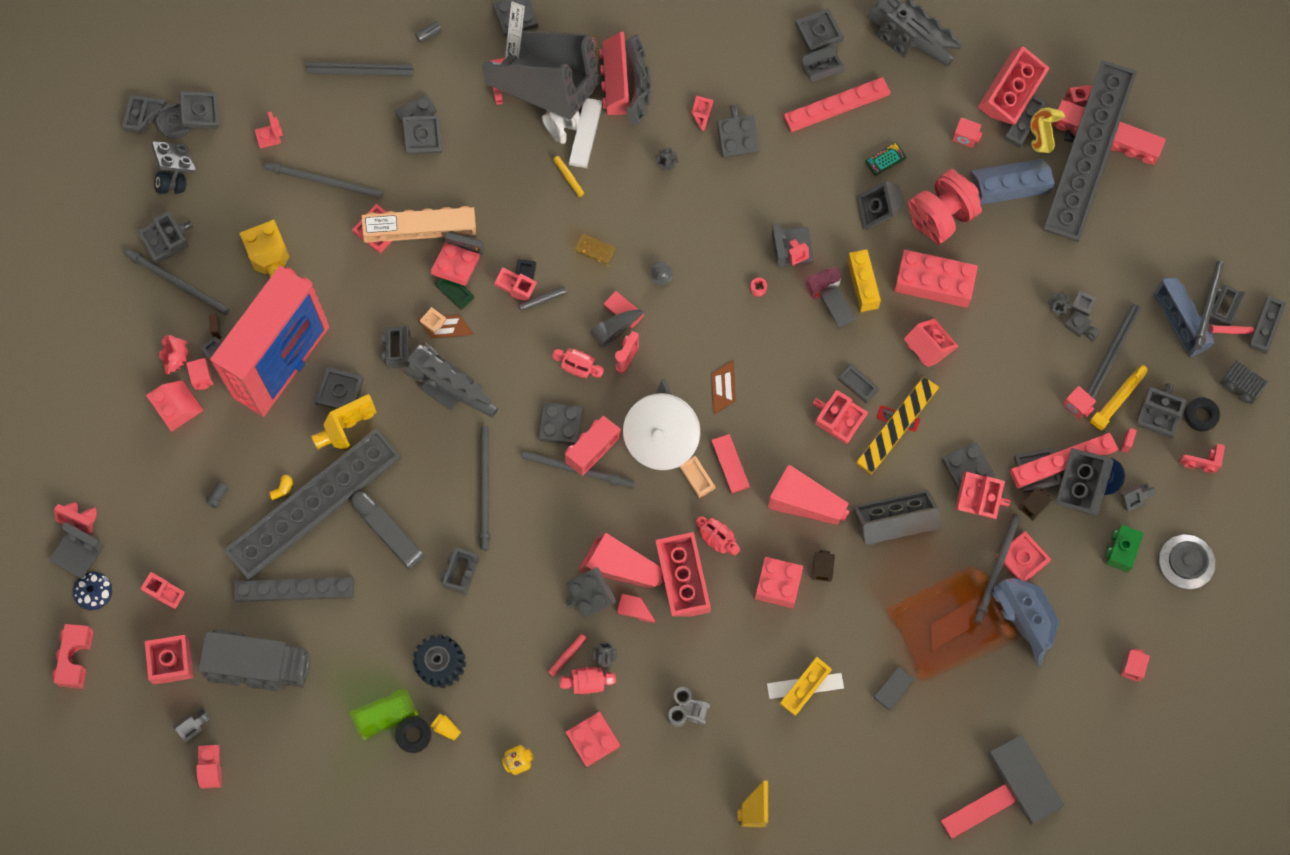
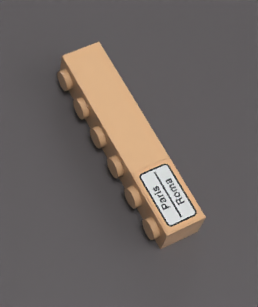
M461 206L456 209L444 207L440 210L430 208L423 209L422 211L405 210L398 213L387 211L383 214L369 212L366 215H362L364 243L446 237L447 232L461 236L476 235L474 207L470 208L469 206Z

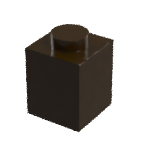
M1037 487L1021 503L1019 509L1034 521L1052 500L1045 490H1040Z
M826 550L815 552L812 580L832 581L835 554H831L830 551Z

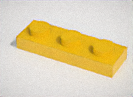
M816 657L779 704L796 716L832 669Z

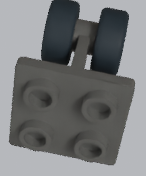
M152 142L151 146L159 169L168 170V173L157 172L154 180L155 191L159 194H166L169 189H174L175 194L184 192L186 178L184 174L178 172H195V166L188 146Z

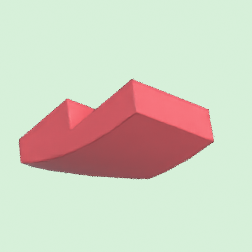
M696 95L691 113L700 129L705 132L714 100Z
M622 594L617 610L619 615L655 623L656 620L643 599Z

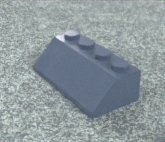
M1043 159L971 170L973 184L979 191L978 195L981 205L1051 193L1055 184L1051 168Z
M1178 278L1163 279L1153 294L1189 358L1209 350L1214 344L1213 335L1209 331H1206L1205 335L1207 338L1206 342L1203 343L1202 349L1196 350L1194 348V337L1198 333L1202 316L1198 315L1194 302L1187 296L1185 286L1179 282Z

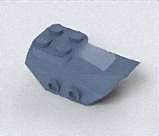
M1016 578L1006 579L993 587V597L1004 608L1002 613L1006 620L1010 619L1021 635L1030 643L1037 666L1042 665L1046 651L1053 646L1060 621L1041 586Z

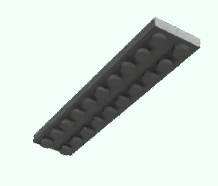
M1101 61L1043 231L1079 242L1137 74L1136 70L1108 61Z
M377 428L374 429L224 549L225 553L245 577L250 580L350 500L356 492L361 491L401 459V455Z

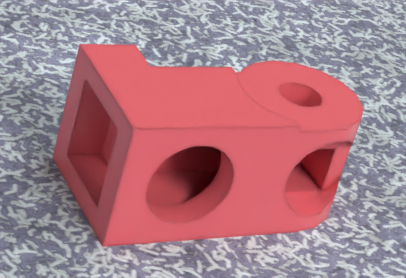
M1093 85L1069 88L1064 96L1065 101L1081 107L1086 106Z

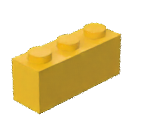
M868 250L851 252L848 255L847 264L860 312L878 309L881 299Z

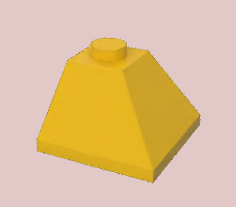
M764 780L742 803L741 809H738L737 821H741V827H766L768 823L767 780Z

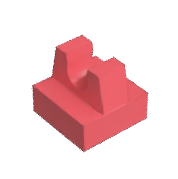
M796 239L789 242L791 246L788 250L789 261L792 266L809 258V248L806 243L799 244Z

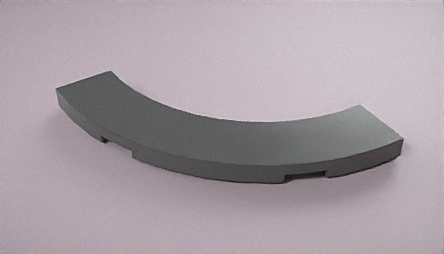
M637 34L625 41L631 57L635 78L633 98L630 105L625 109L633 126L639 124L645 117L646 107L650 103L651 96L649 67H646L644 60L646 54Z

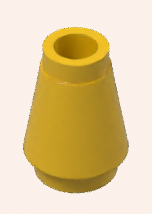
M441 713L431 725L434 732L453 741L461 733L453 722Z

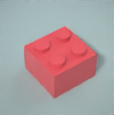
M765 557L755 599L793 609L803 566Z
M186 635L145 641L148 680L152 684L156 685L194 678L190 639Z

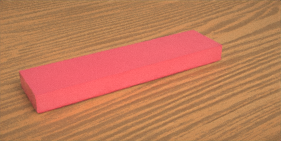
M1004 784L940 822L950 839L1012 805L1016 800L1007 785Z

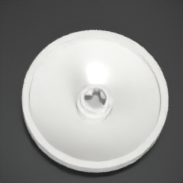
M657 393L640 399L629 410L624 421L623 436L629 452L638 462L652 469L670 470L686 463L696 451L700 441V424L695 412L685 401L670 394Z

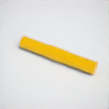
M556 156L553 161L578 197L583 196L585 193L575 180V177L568 170L562 159Z

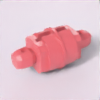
M569 348L566 353L560 349H555L552 358L558 362L562 361L560 368L573 376L587 379L591 373L594 377H602L604 369L599 365L595 366V358L584 353V351L581 352L577 349Z
M702 516L695 521L700 529L702 539L709 547L722 554L728 552L735 556L739 553L740 549L735 543L734 534L725 524L714 518L708 520Z
M601 667L577 668L576 670H571L572 677L563 676L559 678L560 688L570 689L572 687L574 694L590 695V693H599L604 691V684L607 686L616 683L615 673L605 672L603 674Z

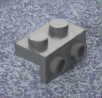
M835 45L802 55L803 71L811 82L844 71V64L837 56Z

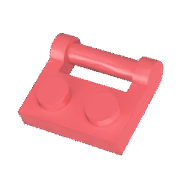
M634 331L631 332L630 336L624 338L622 343L623 349L615 354L617 361L616 371L619 374H624L627 371L639 348V334Z

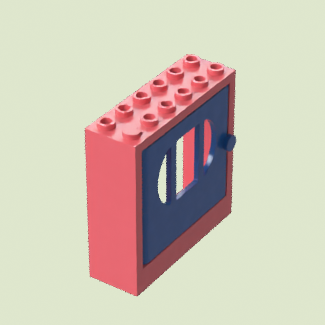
M279 266L210 358L232 398L262 417L267 414L296 372L303 369L304 361L329 329L327 318L324 315L325 312L321 308L322 305L319 303L313 283L306 277L300 278L289 267L285 269Z

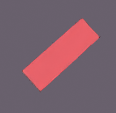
M730 434L711 440L731 494L750 488Z

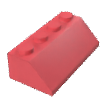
M619 32L603 41V49H599L600 60L604 61V65H600L601 76H605V81H601L602 92H606V97L603 98V109L607 108V115L627 114L625 109L629 106L624 32Z
M1024 46L1013 50L977 107L990 118L1012 125L1016 124L1050 68Z
M694 532L655 540L672 616H696L710 613L711 606Z

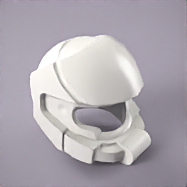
M547 110V113L542 116V121L553 139L563 144L566 142L564 128L577 130L580 114L577 111L572 119H566Z

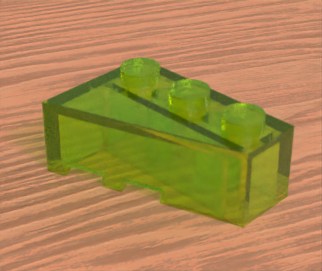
M407 689L396 690L388 697L380 698L373 703L349 712L363 740L399 724L405 718L419 714Z

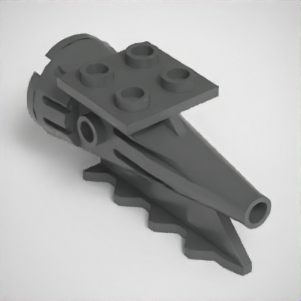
M877 0V5L875 7L872 6L867 18L881 27L877 36L904 58L910 47H916L948 66L954 58L945 48L960 49L963 45L954 36L950 28H943L937 17L927 15L923 6H916L913 0H907L904 4L901 0Z
M424 342V347L420 344L407 360L410 363L409 367H404V374L421 383L425 382L421 387L422 391L450 410L460 401L491 418L496 415L498 408L482 392L481 384H472L474 382L472 378L446 360H440L441 355L427 342Z

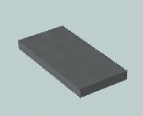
M1022 735L988 753L1030 825L1065 806Z

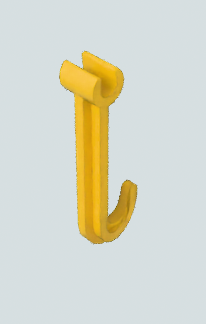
M1145 365L1139 366L1100 413L1097 412L1090 421L1091 424L1100 431H1103L1110 422L1111 416L1144 378L1148 370Z

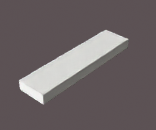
M588 98L583 104L569 165L582 168L588 167L603 101Z

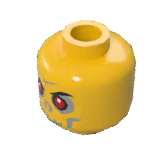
M518 745L504 753L502 763L508 773L511 772L513 775H517L531 768L533 755L530 749L526 750L524 746Z

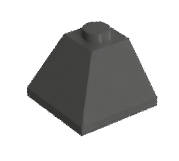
M885 181L857 196L864 229L868 230L896 215L903 203L899 185Z

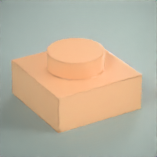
M431 307L420 320V324L436 334L447 319Z

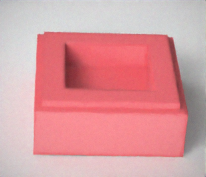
M1130 428L1126 432L1120 449L1122 452L1128 453L1132 448L1137 430Z

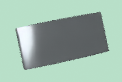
M838 286L820 294L839 328L856 320Z

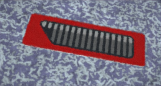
M880 405L876 419L888 423L897 410ZM916 417L907 430L916 432L920 419Z

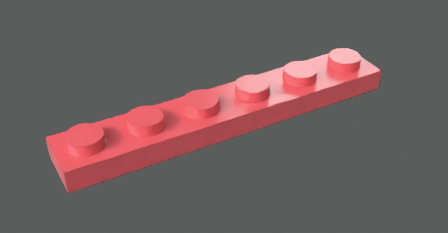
M881 77L784 114L783 118L791 133L889 96L890 90L884 78Z
M1111 433L1015 467L1009 472L1018 489L1064 472L1071 448L1101 456L1115 453L1119 449Z

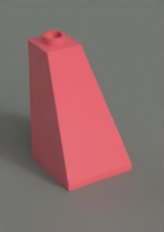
M788 465L768 503V508L771 510L836 525L841 520L845 521L850 512L847 510L849 503L791 465Z
M607 533L595 539L578 571L586 573L598 567L604 578L647 588L659 586L664 579L660 566Z

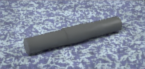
M563 286L519 303V307L522 311L566 294V289Z

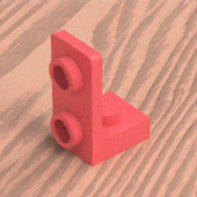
M268 112L271 125L255 129L260 149L281 143L282 129L278 118L273 117L272 112Z
M1217 444L1213 449H1210L1208 460L1184 454L1179 459V464H1183L1184 467L1191 469L1200 468L1206 473L1217 472L1222 466L1225 445Z

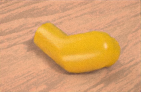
M283 475L280 479L279 488L269 492L273 501L290 493L293 479L289 475Z

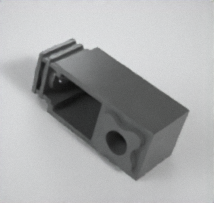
M206 631L198 671L204 678L208 679V682L239 686L240 683L247 684V687L271 691H279V688L285 689V685L304 687L310 664V656L305 648L287 646V643L282 641L244 637L245 634L239 632Z

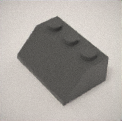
M1071 448L1055 504L1098 517L1114 460L1109 457Z

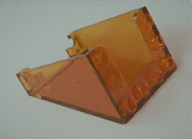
M969 566L886 609L889 617H893L896 621L895 625L900 629L915 660L914 664L919 669L916 673L920 681H928L1017 641L1015 637L1017 632L1012 624L1009 625L1002 613L1004 608H1000L993 594L987 608L988 613L984 616L982 624L974 622L977 614L976 608L980 606L990 579L986 572ZM968 602L970 629L932 652L930 625Z

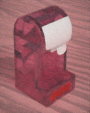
M832 267L806 277L805 284L812 298L820 297L822 290L839 286L842 274L838 268Z

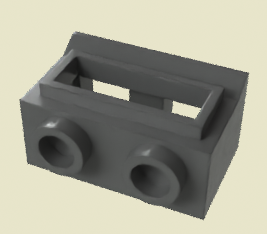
M1225 284L1221 289L1218 288L1209 323L1217 326H1231L1246 292L1238 291ZM1225 295L1233 299L1226 316L1217 313Z
M408 325L403 327H386V333H382V343L386 344V351H382V360L386 362L388 369L409 367L410 363L407 360L409 359L410 330ZM400 335V357H391V336Z
M455 547L454 553L451 552L448 557L447 563L449 567L447 571L444 570L441 577L443 587L467 595L479 561L478 554ZM461 558L467 560L468 564L460 586L451 584Z

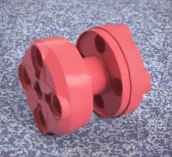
M949 169L935 181L934 188L937 196L929 191H922L908 201L913 225L937 245L946 241L956 231L953 217L960 222L967 223L982 212L977 187L954 169Z

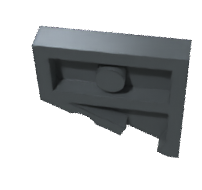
M428 94L395 110L401 123L402 117L434 116L437 112Z
M130 95L122 125L123 130L142 133L166 105L165 100Z

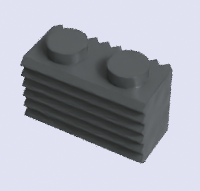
M1236 360L1220 383L1223 384L1225 390L1233 391L1239 395V399L1242 402L1253 404L1268 384V381Z

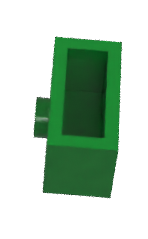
M1122 524L1118 529H1114L1111 540H1113L1112 547L1109 546L1105 553L1107 558L1106 565L1128 573L1133 567L1144 532Z

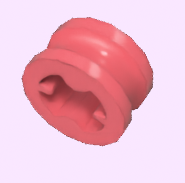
M763 278L752 280L750 291L754 296H763L766 293L768 287L766 280ZM755 284H757V286L758 284H762V290L761 288L759 290L755 289Z

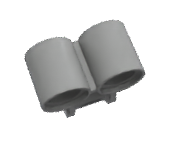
M680 687L674 692L673 701L676 706L669 711V723L674 727H681L685 724L686 720H689L696 724L705 725V716L707 709L710 708V704L699 700H692L691 691L686 687ZM684 693L688 696V700L680 702L677 696ZM679 712L682 714L683 719L675 721L672 719V714Z

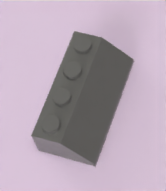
M928 490L853 506L860 535L865 545L876 544L885 540H895L903 536H913L922 532H932L935 529L941 528L939 507Z

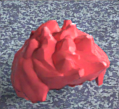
M171 335L164 336L161 341L163 349L159 352V358L163 361L165 374L175 372L176 369H181L180 365L182 366L184 362H187V341Z

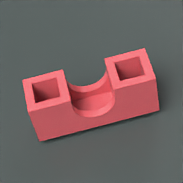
M65 624L64 630H61V647L56 653L58 663L52 675L54 683L59 687L83 689L86 669L81 665H74L72 658L78 650H90L93 630L89 626Z

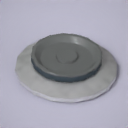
M1183 534L1172 537L1163 545L1159 553V566L1163 576L1169 583L1178 588L1189 590L1200 588L1210 581L1215 572L1216 560L1212 549L1205 541L1196 536Z

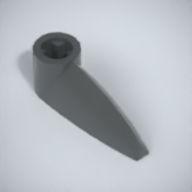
M637 309L617 314L605 322L598 323L592 328L590 333L602 347H605L630 327L643 314V311Z

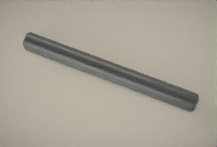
M306 63L307 73L407 76L414 74L413 65Z
M1136 304L1130 306L1086 391L1093 399L1098 393L1141 310V307Z

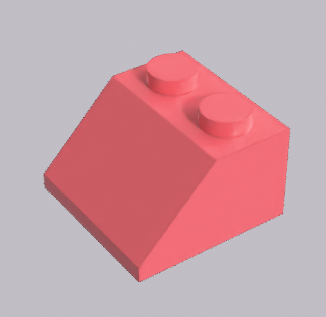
M935 318L917 324L904 338L908 348L914 351L919 356L921 363L927 367L937 364L959 347Z
M183 380L162 384L146 395L171 432L204 411Z

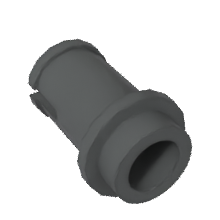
M217 482L210 496L206 497V503L213 508L220 506V501L228 487Z

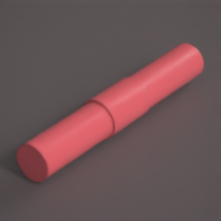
M1210 325L1209 332L1253 334L1254 328Z
M581 633L547 673L554 677L587 638Z

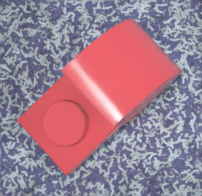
M502 267L494 286L510 293V296L526 301L529 299L537 282Z
M150 572L140 588L148 596L176 610L186 593Z
M220 745L198 746L197 779L201 789L222 788Z

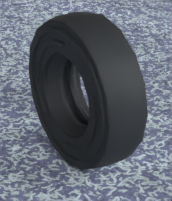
M1199 397L1187 405L1184 413L1185 420L1194 430L1200 432L1208 431L1219 422L1220 410L1211 399ZM1196 409H1206L1209 412V419L1206 421L1199 420L1195 415Z
M414 716L402 720L395 732L397 744L402 750L409 753H417L425 749L430 743L432 735L427 722L420 717ZM416 727L420 730L421 737L418 741L409 742L406 739L405 735L409 728Z

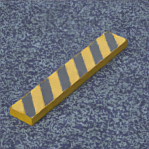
M923 377L856 464L872 475L939 387L926 377Z

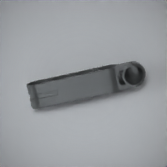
M359 491L352 496L351 504L357 513L409 570L424 558V555L369 494Z

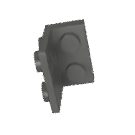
M780 223L772 224L771 235L777 267L792 265L789 261L788 250L791 248L789 242L794 239L799 244L806 243L809 248V258L797 264L814 261L808 227L781 230Z
M65 522L61 529L66 534L49 561L83 579L104 546L99 540Z

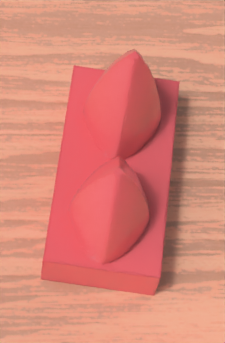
M76 502L65 506L58 504L55 507V521L63 525L67 522L88 535L93 532V523L97 515L95 507L85 510L81 514L78 513Z

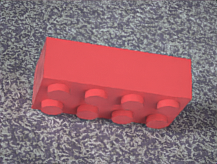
M904 249L894 292L968 308L972 298L978 265Z

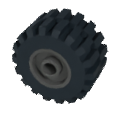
M439 634L438 637L431 635L429 640L425 638L422 640V645H417V652L414 651V670L426 684H430L435 688L437 686L445 688L447 684L449 686L453 685L452 682L454 680L458 681L460 674L463 675V667H466V662L464 661L466 659L465 654L462 652L461 647L450 637H444Z

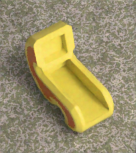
M1045 107L1033 115L1030 128L1031 132L1036 136V140L1031 142L1034 151L1047 154L1053 151L1055 143L1051 123L1065 118L1061 110Z

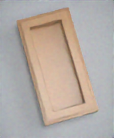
M693 456L686 463L679 466L698 498L716 488L696 456Z

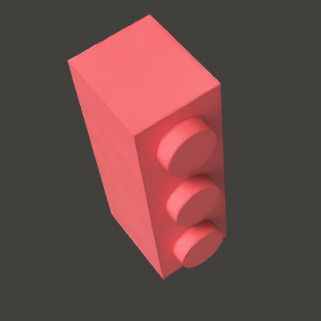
M604 415L599 420L596 419L590 429L579 436L574 446L570 445L565 451V463L583 476L620 439L621 429Z

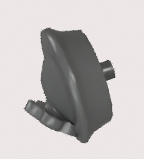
M658 262L652 266L650 277L657 285H665L671 281L673 271L669 264Z

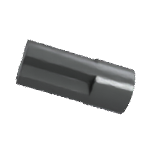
M435 22L418 31L415 35L421 43L441 32L442 28L438 22Z

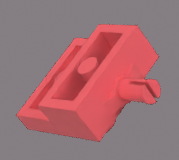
M838 390L835 391L827 403L822 402L817 397L812 405L821 409L815 425L845 444L850 442L868 415V412L852 402L853 399Z
M963 472L955 510L996 519L999 505L1009 507V503H1011L1010 499L1001 497L1005 481Z

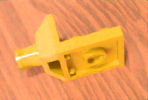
M274 219L239 233L255 271L269 274L271 278L279 266L284 267L290 256Z
M370 395L363 396L329 413L323 424L325 430L311 436L317 449H321V447L331 443L335 448L351 449L343 428H351L356 425V422L362 419L368 420L377 413Z

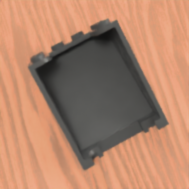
M522 31L519 58L516 55H512L508 50V56L500 65L493 64L492 61H485L481 65L486 84L566 119H572L600 84L601 80L598 74L597 58H595L594 42L592 41L591 34Z

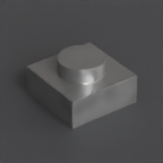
M1079 291L1071 309L1089 316L1097 298Z

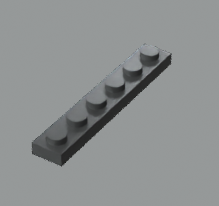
M353 577L235 581L234 590L235 602L354 598Z

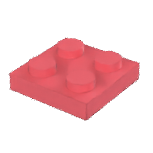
M445 242L431 269V275L466 286L480 259V254Z
M601 712L596 713L565 732L586 768L621 747Z

